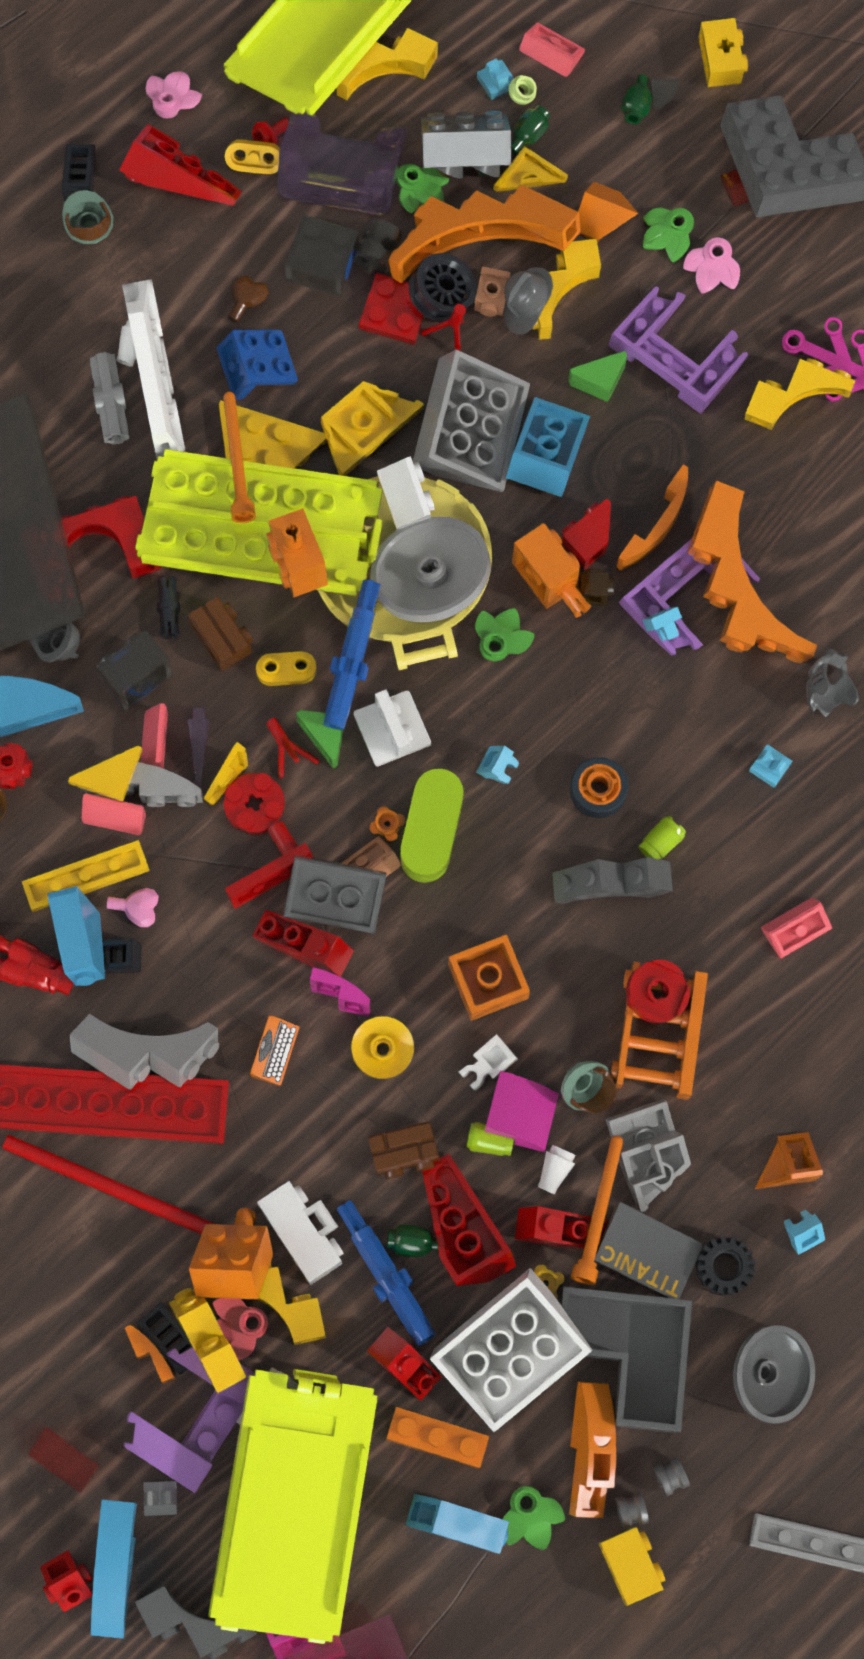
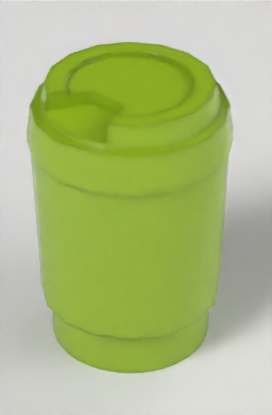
M671 816L664 817L647 834L638 848L646 857L663 859L684 839L686 831L682 825L676 824Z
M471 1123L466 1148L473 1152L511 1156L514 1139L485 1132V1123Z

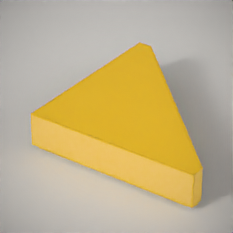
M524 146L511 162V165L507 167L496 181L493 190L501 192L518 189L521 185L529 188L565 183L568 174Z
M237 742L233 746L204 796V800L211 806L221 798L226 788L248 766L246 748Z
M136 746L71 776L68 782L71 785L123 802L143 751L142 747Z

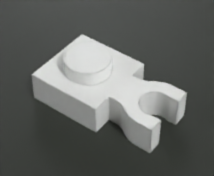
M496 1034L473 1054L478 1062L464 1067L459 1073L465 1078L470 1072H475L477 1080L470 1086L473 1090L477 1091L483 1085L488 1074L495 1080L499 1076L500 1071L504 1072L518 1058Z

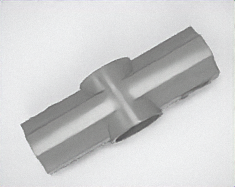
M107 352L98 353L90 358V367L95 386L93 387L96 411L100 415L104 442L112 445L121 444L130 438L127 418L125 416V409H127L122 383L119 382L115 354Z

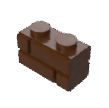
M216 597L204 606L189 613L188 619L219 669L224 671L252 653L250 643L253 642V639L245 626L239 628L234 621L237 615L230 603L223 604L221 599Z
M430 1121L368 1136L376 1172L379 1176L385 1175L386 1180L401 1177L404 1175L403 1170L414 1167L416 1172L430 1170L435 1167L434 1162L440 1161Z

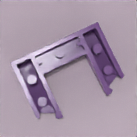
M654 287L612 333L608 346L617 353L626 351L627 360L630 362L635 358L678 389L680 391L678 398L702 414L747 359L748 353L744 352L738 356L732 345V342L736 341L738 336L735 331L731 330L700 366L657 335L658 331L684 301L686 295L677 292L675 300L672 301L657 297L659 287Z
M692 538L619 601V604L671 656L676 654V648L691 645L692 649L696 650L703 644L681 619L674 621L679 636L668 641H661L656 630L647 631L642 620L668 608L669 605L665 601L703 568L711 575L714 567L713 563L710 565L699 563L693 559L694 556L687 554ZM742 559L749 581L758 583L760 578Z
M193 1347L181 1354L178 1353L176 1348L171 1349L167 1353V1356L212 1385ZM240 1364L246 1378L219 1393L216 1390L214 1391L181 1444L130 1411L127 1415V1422L135 1423L133 1443L124 1442L123 1446L195 1493L213 1466L210 1463L241 1415L248 1376H255V1373Z

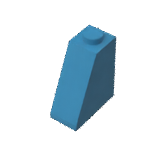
M77 886L48 893V901L64 973L76 986H88L95 981L105 979L99 911Z
M414 1494L405 1526L500 1554L502 1547L508 1539L507 1528L509 1521L443 1500Z

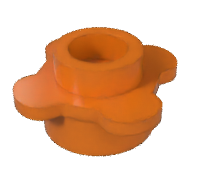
M386 806L380 807L377 810L375 821L370 824V831L373 834L385 836L389 842L395 841L398 837L397 832L400 826L405 824V817L402 814L389 810ZM387 821L390 822V826L388 827L384 825V823Z

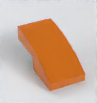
M133 1326L125 1327L137 1358L140 1360L151 1355L163 1384L176 1379L171 1367L158 1348Z

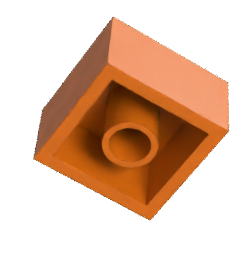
M507 934L449 956L448 966L470 1021L529 999V987Z

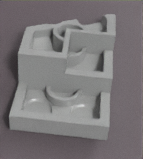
M664 1099L605 1119L611 1138L618 1135L623 1139L619 1163L634 1202L640 1212L646 1211L649 1208L648 1204L661 1191L665 1192L672 1185L675 1177L681 1175L691 1165L684 1137L675 1131L667 1101Z

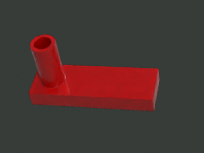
M277 822L268 829L269 835L282 856L225 888L228 899L234 909L291 878L295 855L313 858L306 843L300 846L297 845L284 822Z

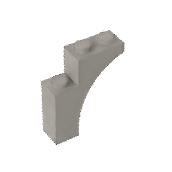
M89 1014L70 1034L71 1053L129 1090L137 1082H142L148 1076L150 1069L180 1088L187 1079L191 1080L195 1077L200 1065L207 1058H212L219 1048L218 1028L209 1022L179 1034L148 1036L119 1030Z

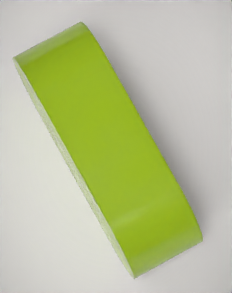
M432 769L425 772L415 785L401 844L400 861L406 875L418 882L427 883L439 879L447 870L462 809L464 791L459 778L454 773L445 769Z

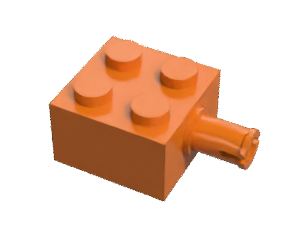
M302 508L269 520L270 532L266 533L269 543L268 548L273 562H277L280 570L279 576L284 589L290 588L293 597H297L327 586L325 561L304 509Z
M543 523L514 542L512 564L546 609L563 599L576 618L582 615L581 611L586 613L591 607L576 588L580 564L571 552L567 554L561 546L562 540L554 529L549 530Z
M240 1208L236 1213L233 1225L205 1224L189 1267L196 1297L259 1298L273 1257V1251L267 1226H253L257 1219L255 1217L256 1213L253 1210Z

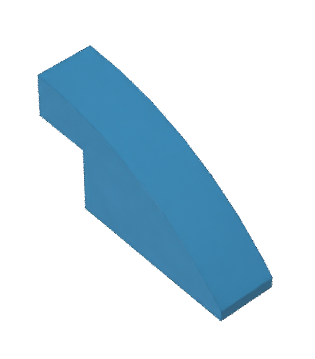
M0 676V737L84 712L80 697L69 691L33 679Z
M102 1500L92 1596L91 1635L124 1639L136 1537H133L137 1503Z

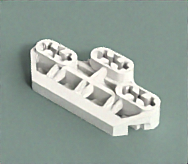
M152 279L123 284L129 323L156 458L158 460V456L164 457L165 449L186 452L176 400L172 399L171 394H174L164 340L163 338L160 339L163 336Z

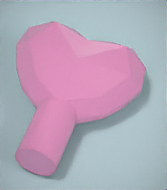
M143 888L131 893L126 899L108 897L107 909L124 911L128 919L135 925L149 927L155 922L156 915L153 909L158 904L159 896L155 890Z

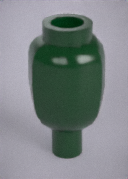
M643 74L638 75L636 83L628 88L621 106V110L625 115V121L632 125L641 123V120L648 115L651 107L652 94L647 87L648 77Z
M537 105L535 109L526 110L520 117L514 128L511 152L517 154L523 146L534 144L549 127L548 119L551 115L544 107Z
M403 1224L397 1226L396 1229H389L387 1248H392L396 1255L423 1257L429 1254L431 1250L438 1251L437 1239L433 1238L430 1231L425 1228Z

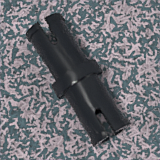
M162 576L157 579L159 586L157 612L160 613V637L168 639V627H171V639L180 636L178 630L180 603L177 602V578L169 576V588H167L166 576Z

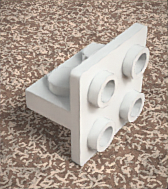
M387 690L375 694L374 704L354 711V718L372 760L377 767L431 745L429 735L409 691H404L389 697Z

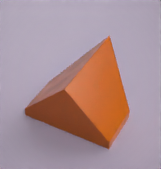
M593 182L585 191L578 210L581 232L578 235L587 239H597L598 243L601 238L639 213L621 192Z
M808 1132L777 1136V1144L755 1189L816 1181L823 1175L821 1164Z

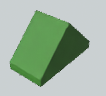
M626 351L571 368L568 379L570 386L608 402L625 369Z
M307 710L298 711L296 713L297 723L330 766L335 768L339 761L343 730L324 726L323 722L326 713Z

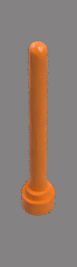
M229 391L224 394L223 400L236 498L231 505L232 520L236 523H248L256 518L255 505L247 497L236 400L234 393Z
M618 1135L611 1138L582 1259H578L577 1264L573 1265L570 1277L572 1280L583 1284H596L598 1270L594 1260L623 1145V1139Z

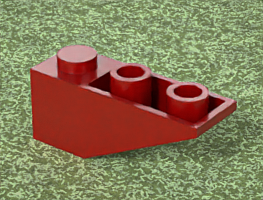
M265 910L252 935L254 939L311 967L325 970L339 977L342 976L354 952L339 936Z
M540 1206L519 1208L515 1240L584 1250L592 1217ZM604 1220L600 1239L605 1231V1228L609 1220Z

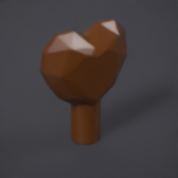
M246 275L238 277L233 285V297L236 304L228 318L238 323L246 308L255 307L263 302L269 293L267 285L262 282L254 283L252 278Z

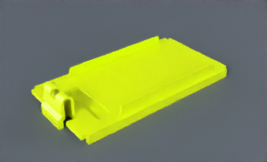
M276 0L237 44V50L224 63V72L228 79L237 84L241 82L282 103L287 110L295 114L298 112L303 114L307 111V114L313 116L411 0Z
M165 449L164 457L158 456V460L154 461L151 474L154 479L142 534L138 535L135 548L138 551L137 556L141 557L142 563L282 584L277 562H273L268 548L269 543L266 533L270 532L269 520L303 508L326 566L328 585L316 590L357 596V592L361 591L363 580H366L368 568L376 560L382 529V520L376 519V522L373 523L372 532L365 530V517L378 518L383 488H377V481L243 461L247 497L255 505L256 518L248 523H236L232 520L231 505L234 499H236L231 459ZM368 549V555L361 553V550Z
M294 1369V1379L298 1380V1388L296 1390L286 1388L287 1374L255 1370V1376L249 1375L208 1616L215 1618L214 1625L221 1626L220 1629L237 1632L238 1629L308 1638V1642L325 1644V1641L332 1642L333 1635L340 1636L378 1396L373 1395V1388L340 1384L335 1375ZM314 1382L326 1385L324 1394H321V1387L313 1386Z

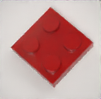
M376 273L359 322V329L415 345L424 315L417 310L411 301L409 282L403 281L401 283L392 277Z

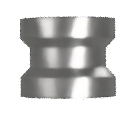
M677 1456L670 1459L669 1464L653 1467L655 1477L666 1497L672 1495L673 1491L679 1487L685 1489L690 1486L685 1470Z
M642 1492L634 1493L631 1498L627 1499L623 1496L615 1498L623 1530L629 1529L635 1523L641 1525L649 1524Z

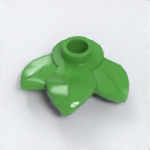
M404 164L396 174V180L400 187L399 201L409 213L413 214L419 205H424L431 196L444 202V194L441 187L449 182V178L435 167L420 168L415 164ZM407 174L413 175L416 180L409 179Z
M660 207L650 210L643 217L646 224L650 226L644 235L643 248L645 250L666 248L668 257L672 262H676L683 257L690 247L688 234L694 227V218L691 212L685 208H675L670 211ZM677 218L685 220L681 226L674 225V221Z
M515 608L502 612L496 618L486 611H482L477 617L475 631L481 639L480 652L489 661H501L508 654H521L530 647L534 640V633L520 630V619ZM491 644H498L500 649L494 652L489 649V646Z
M523 1486L512 1494L510 1499L511 1509L502 1519L509 1521L507 1528L508 1539L506 1541L508 1545H512L524 1537L532 1546L545 1550L551 1539V1524L565 1521V1515L561 1505L556 1500L541 1497L535 1488ZM524 1496L530 1497L532 1500L530 1509H523L520 1505V1500Z

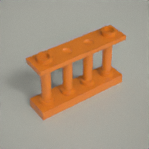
M634 961L631 970H625L623 988L627 987L630 975L640 966V962ZM696 971L692 980L687 979L686 984L689 985L690 989L688 1010H684L680 1015L667 1022L680 1024V1028H685L684 1040H679L678 1043L630 1035L632 1017H640L628 1007L626 1002L618 1061H612L610 1073L613 1080H615L617 1089H621L624 1078L672 1085V1089H677L676 1098L689 1100L693 1089L708 973ZM658 984L656 987H651V989L661 991L662 985ZM628 1047L676 1055V1058L681 1059L680 1071L675 1070L674 1073L626 1066Z

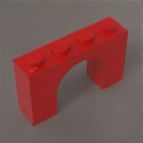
M122 496L115 499L112 504L103 507L99 505L87 508L84 513L75 516L64 515L59 517L54 523L45 526L43 524L34 525L27 532L21 533L44 600L55 601L57 604L75 599L74 591L65 568V557L70 546L76 540L86 535L101 534L115 540L124 553L132 579L161 570V567L158 565L142 563L141 557L137 556L138 551L135 548L138 535L142 534L144 517L136 496Z

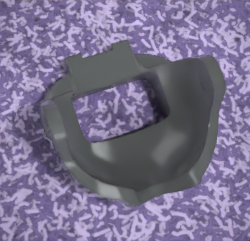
M829 649L826 655L820 657L809 669L806 693L812 712L818 709L826 717L832 712L833 708L842 703L850 706H855L858 703L859 695L857 689L848 675V667L845 662L848 656L846 654ZM828 664H831L837 668L827 677Z

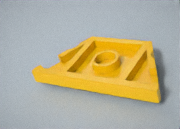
M364 381L321 416V425L339 475L346 476L420 413L423 410L424 404L419 400H415L414 403L399 398V393L381 390L376 385Z
M220 400L219 410L226 458L231 459L224 401ZM236 405L243 461L295 469L298 466H302L310 458V454L320 445L323 446L327 443L323 432Z

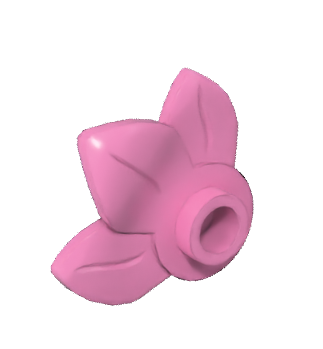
M172 72L167 75L165 80L153 75L146 83V94L153 100V108L157 115L162 118H173L180 109L195 107L202 97L201 93L189 90L190 78L185 72Z
M720 237L712 238L704 247L690 251L683 264V269L696 272V284L702 294L715 288L720 281L726 287L735 289L740 278L739 265L731 257L732 247L727 240ZM720 247L723 250V255L720 257L714 256L712 253L713 248Z

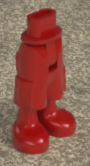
M0 934V951L8 954L6 960L0 958L1 981L14 986L22 987L24 985L50 992L51 994H55L57 991L69 996L74 983L64 973L63 965L58 959L40 951L33 943L19 937L11 942Z

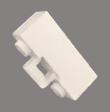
M290 1181L259 1200L257 1204L309 1285H312L342 1264L339 1257L344 1254L334 1238L329 1241L326 1238V1235L338 1228V1225L321 1200L307 1208L304 1203L309 1200L301 1187L297 1185L293 1188ZM312 1214L316 1215L324 1227L318 1232L308 1218Z

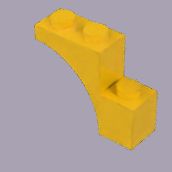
M409 28L406 29L402 37L398 36L392 49L375 42L337 86V96L348 100L350 95L359 86L375 77L387 74H407L425 79L437 59L438 42Z
M597 239L573 241L565 251L561 250V253L556 255L558 271L549 272L553 281L552 294L532 328L533 330H538L539 340L551 338L552 315L561 298L578 284L599 278L601 262Z
M808 358L805 361L800 359L787 391L782 390V385L771 380H766L765 383L762 381L758 382L745 413V420L772 430L782 413L797 401L818 394H836L849 398L856 380L851 379V375L845 371L835 369L833 372L823 368L824 365L817 360Z
M270 1263L257 1300L267 1304L281 1316L291 1332L295 1345L325 1339L326 1335L318 1298L311 1299L310 1294H304L291 1298L292 1303L286 1304L279 1268H272Z
M191 1288L177 1293L174 1296L175 1300L169 1302V1305L217 1393L245 1379L246 1375L205 1298L196 1297L194 1289L191 1290Z

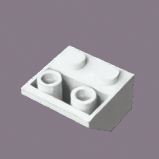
M410 456L377 471L397 530L431 518L430 511L435 510L429 490L423 492L420 485L421 482L425 481L419 461L413 463Z

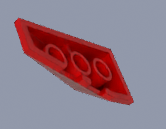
M147 124L133 141L119 169L130 181L135 183H142L146 186L234 206L242 193L241 190L216 171H206L202 168L201 159L194 154L190 156L185 155L178 149L180 146L179 142L150 124Z
M448 1153L441 1157L440 1161L434 1162V1168L422 1171L440 1259L456 1286L489 1283L516 1267L509 1246L450 1154Z

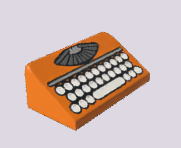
M272 1015L268 1016L250 1072L252 1078L281 1086L300 1028L299 1026Z

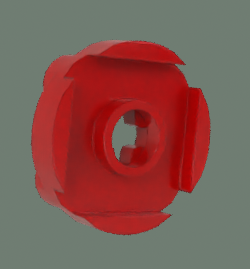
M245 774L235 779L226 788L224 811L229 823L237 830L239 829L251 835H260L267 833L273 824L280 822L285 809V798L279 784L271 779L268 774ZM255 797L263 801L259 804L258 811H254L252 807H246V804L249 803V798Z
M659 959L642 964L632 972L627 982L626 1002L628 1007L641 1019L651 1023H665L677 1017L685 1010L690 998V989L683 977L684 973L678 966L666 960ZM660 984L662 985L661 991L665 993V997H658L656 999L653 997L651 987H656Z

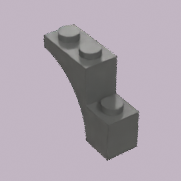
M649 857L624 864L598 859L552 873L555 903L560 904L614 896L651 898L673 892L670 861Z
M163 1586L135 1602L152 1638L160 1635L164 1641L180 1632L178 1625L183 1623L200 1658L208 1655L210 1659H214L227 1652L226 1644L237 1638L241 1644L257 1635V1632L252 1630L238 1629L236 1632L220 1629L221 1626L214 1625L215 1620L200 1617L183 1607L174 1598L167 1586Z

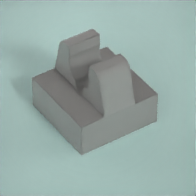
M177 1481L144 1482V1516L178 1515Z

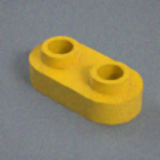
M235 140L228 145L225 152V161L231 169L259 174L276 173L281 168L284 158L282 150L276 144L250 140ZM242 150L246 156L240 158L236 155V151ZM271 153L274 156V160H267L264 154Z
M302 651L266 654L256 664L257 677L261 683L267 686L305 684L315 677L317 671L314 657ZM304 662L307 666L305 669L299 670L296 668V664ZM269 664H274L277 667L273 672H269L265 668Z

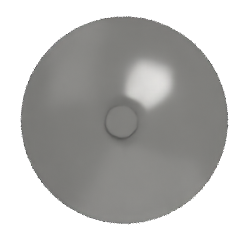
M431 517L400 528L392 533L377 550L376 560L371 565L370 578L374 582L381 584L377 599L389 613L406 621L433 622L461 612L477 599L488 582L491 559L483 537L474 527L455 518Z

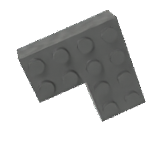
M781 95L727 103L720 127L756 218L864 200V158L853 133L799 141Z
M563 1287L560 1305L592 1349L584 1358L619 1361L614 1412L615 1427L680 1433L682 1428L692 1301Z

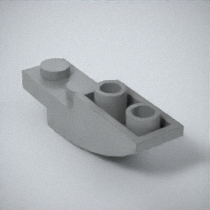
M140 762L136 766L125 795H133L134 791H139L141 803H146L149 807H163L165 803H177L181 807H193L196 803H203L201 788L189 780L163 768ZM79 787L80 791L85 792V794L100 796V794Z

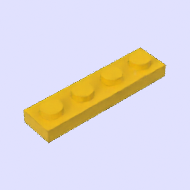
M137 840L21 882L31 910L36 912L50 907L48 893L77 886L83 894L150 870L140 842Z

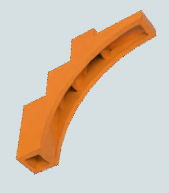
M521 185L514 194H510L505 204L477 190L469 199L462 203L460 209L431 196L424 205L419 206L414 215L416 229L411 230L401 246L391 253L389 264L392 278L402 283L428 256L444 253L455 247L477 241L523 239L544 243L565 251L581 232L579 212L524 185Z
M716 481L709 489L687 554L694 556L693 559L699 563L706 565L714 564L703 597L709 599L710 604L716 607H730L719 641L726 643V647L735 652L748 651L756 642L762 650L768 652H775L776 650L786 654L785 657L793 662H807L814 657L818 645L796 635L779 622L761 602L748 579L741 559L738 540L739 512L744 491Z

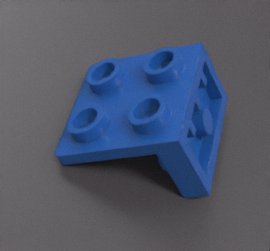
M232 330L216 347L229 390L234 393L235 400H243L256 385H293L298 381L281 330Z

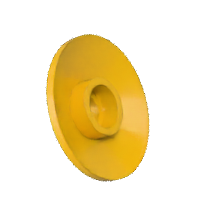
M375 1017L364 1022L355 1032L351 1046L352 1056L358 1068L368 1076L377 1079L392 1078L402 1073L409 1066L414 1054L413 1038L408 1028L400 1021L391 1017ZM379 1045H386L389 1048L388 1053L380 1055L377 1052Z

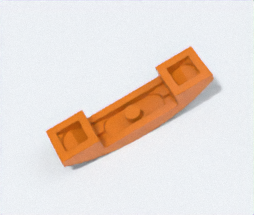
M683 464L668 485L664 498L671 503L648 537L644 540L634 534L619 556L616 568L622 571L640 562L653 552L668 535L679 515L688 482L687 466Z

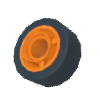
M605 757L588 759L582 762L574 771L570 783V798L575 807L584 815L593 818H606L615 814L624 805L629 790L628 777L623 768L613 760ZM596 782L603 783L607 791L597 793L592 789L591 785Z

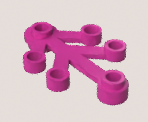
M836 317L829 318L824 326L825 333L830 336L836 354L806 341L803 333L798 330H790L784 334L782 348L787 354L797 355L802 352L830 365L825 369L833 372L835 369L845 371L856 377L851 393L861 389L864 390V343L857 344L854 340L856 335L861 334L864 336V330H856L851 336V344L858 349L863 367L851 361L841 333L842 322ZM835 322L838 324L839 329L831 332L828 329V324ZM795 336L800 342L797 346H791L788 343V339ZM825 394L826 398L831 402H837L842 398V395L831 397L829 394Z

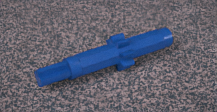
M363 580L357 606L353 609L352 617L350 618L340 658L332 657L329 670L331 674L335 675L323 722L324 726L332 729L344 730L358 680H366L369 667H367L366 663H363L373 626L374 608L381 586L380 583H376L373 580Z
M351 1200L340 1205L337 1211L352 1234L351 1240L378 1285L373 1287L381 1303L386 1300L390 1302L416 1346L428 1342L436 1333L408 1288L413 1284V1280L405 1268L398 1272L372 1228L365 1224Z

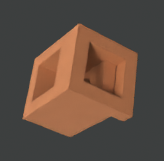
M482 267L474 311H479L482 315L489 317L503 316L506 304L504 290L511 272Z

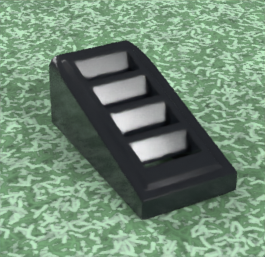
M66 144L61 188L64 202L77 191L87 190L94 192L95 144ZM73 157H88L87 159H72Z
M134 938L102 940L105 974L141 972L142 946L139 941ZM113 950H116V963H112Z
M160 1302L142 1317L137 1324L178 1374L181 1375L187 1368L167 1356L169 1351L166 1348L180 1336L183 1340L173 1347L177 1349L179 1354L184 1350H188V1347L191 1348L192 1345L180 1323L164 1304ZM165 1316L167 1320L152 1332L150 1327ZM173 1326L175 1329L160 1341L158 1338Z

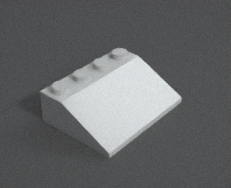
M529 1268L437 1345L432 1352L430 1360L491 1430L495 1432L587 1356L592 1349L552 1292L533 1270Z

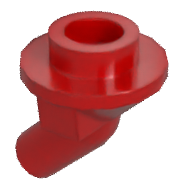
M287 117L272 126L267 121H260L253 127V140L277 144L279 142L277 136L291 128L292 125Z

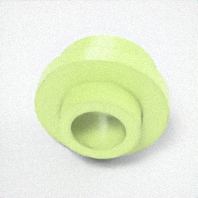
M520 75L510 82L508 90L514 102L526 105L534 100L537 87L532 78ZM518 87H521L524 90L525 95H523L519 91Z

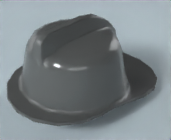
M534 267L527 271H519L508 279L504 290L506 299L504 320L510 332L517 335L525 334L536 324L552 294L553 281L547 270L541 267Z
M50 600L39 602L34 606L26 621V635L40 659L44 662H52L55 660L65 661L69 658H78L79 653L77 649L80 644V632L70 622L61 606L55 601Z

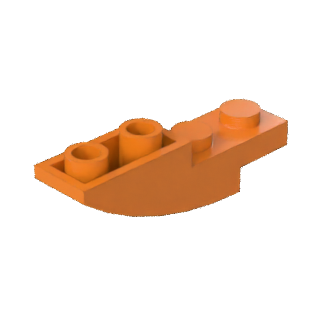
M578 1382L570 1447L576 1448L577 1451L569 1515L574 1517L603 1518L607 1488H614L616 1429L609 1384Z

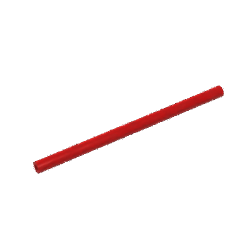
M8 1135L4 1141L2 1149L198 1234L202 1235L205 1224H216L12 1135Z

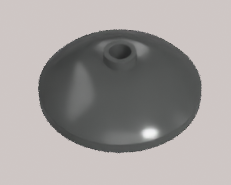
M781 1325L764 1326L751 1333L741 1345L734 1363L733 1381L737 1398L745 1411L759 1421L776 1424L789 1421L806 1406L814 1388L815 1362L806 1340L795 1330Z

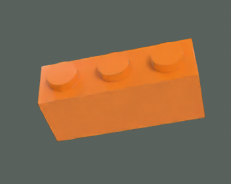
M396 1407L386 1440L480 1469L489 1436Z

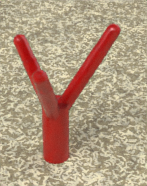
M457 304L450 319L422 330L421 335L425 336L450 326L454 331V348L461 351L460 324L464 323L465 306Z
M277 718L267 721L266 725L278 744V777L280 779L284 777V748L295 763H298L300 760L295 753L296 751L314 764H319L318 758L288 739Z

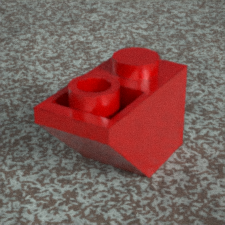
M608 499L604 500L601 504L598 502L592 504L585 511V516L580 521L576 522L573 520L562 530L561 546L567 553L571 552L576 557L583 570L587 569L607 551L611 502Z
M389 1327L384 1330L367 1350L388 1373L420 1401L442 1377L407 1341Z

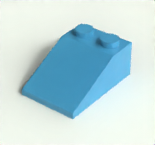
M534 397L515 447L506 478L562 497L590 416Z

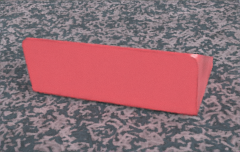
M540 23L533 25L524 34L519 48L522 53L564 77H567L572 72L585 52V49Z
M163 703L145 711L142 738L143 751L140 763L164 769L168 711Z
M87 793L83 795L81 819L84 824L133 835H141L146 818L143 806Z
M810 898L763 925L761 929L781 959L831 930L832 926L821 902Z

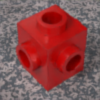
M5 743L4 746H0V788L15 789L16 786L24 787L25 779L31 777L33 761L29 759L26 750L22 749V746L14 743Z
M69 1550L40 1566L46 1585L42 1587L51 1604L57 1601L64 1612L93 1596L88 1582L93 1580L84 1562L78 1565Z

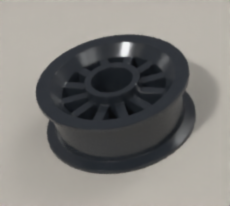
M437 253L425 258L409 280V295L414 306L425 317L437 322L450 319L457 304H462L467 309L473 303L477 293V283L471 269L459 258L445 253Z

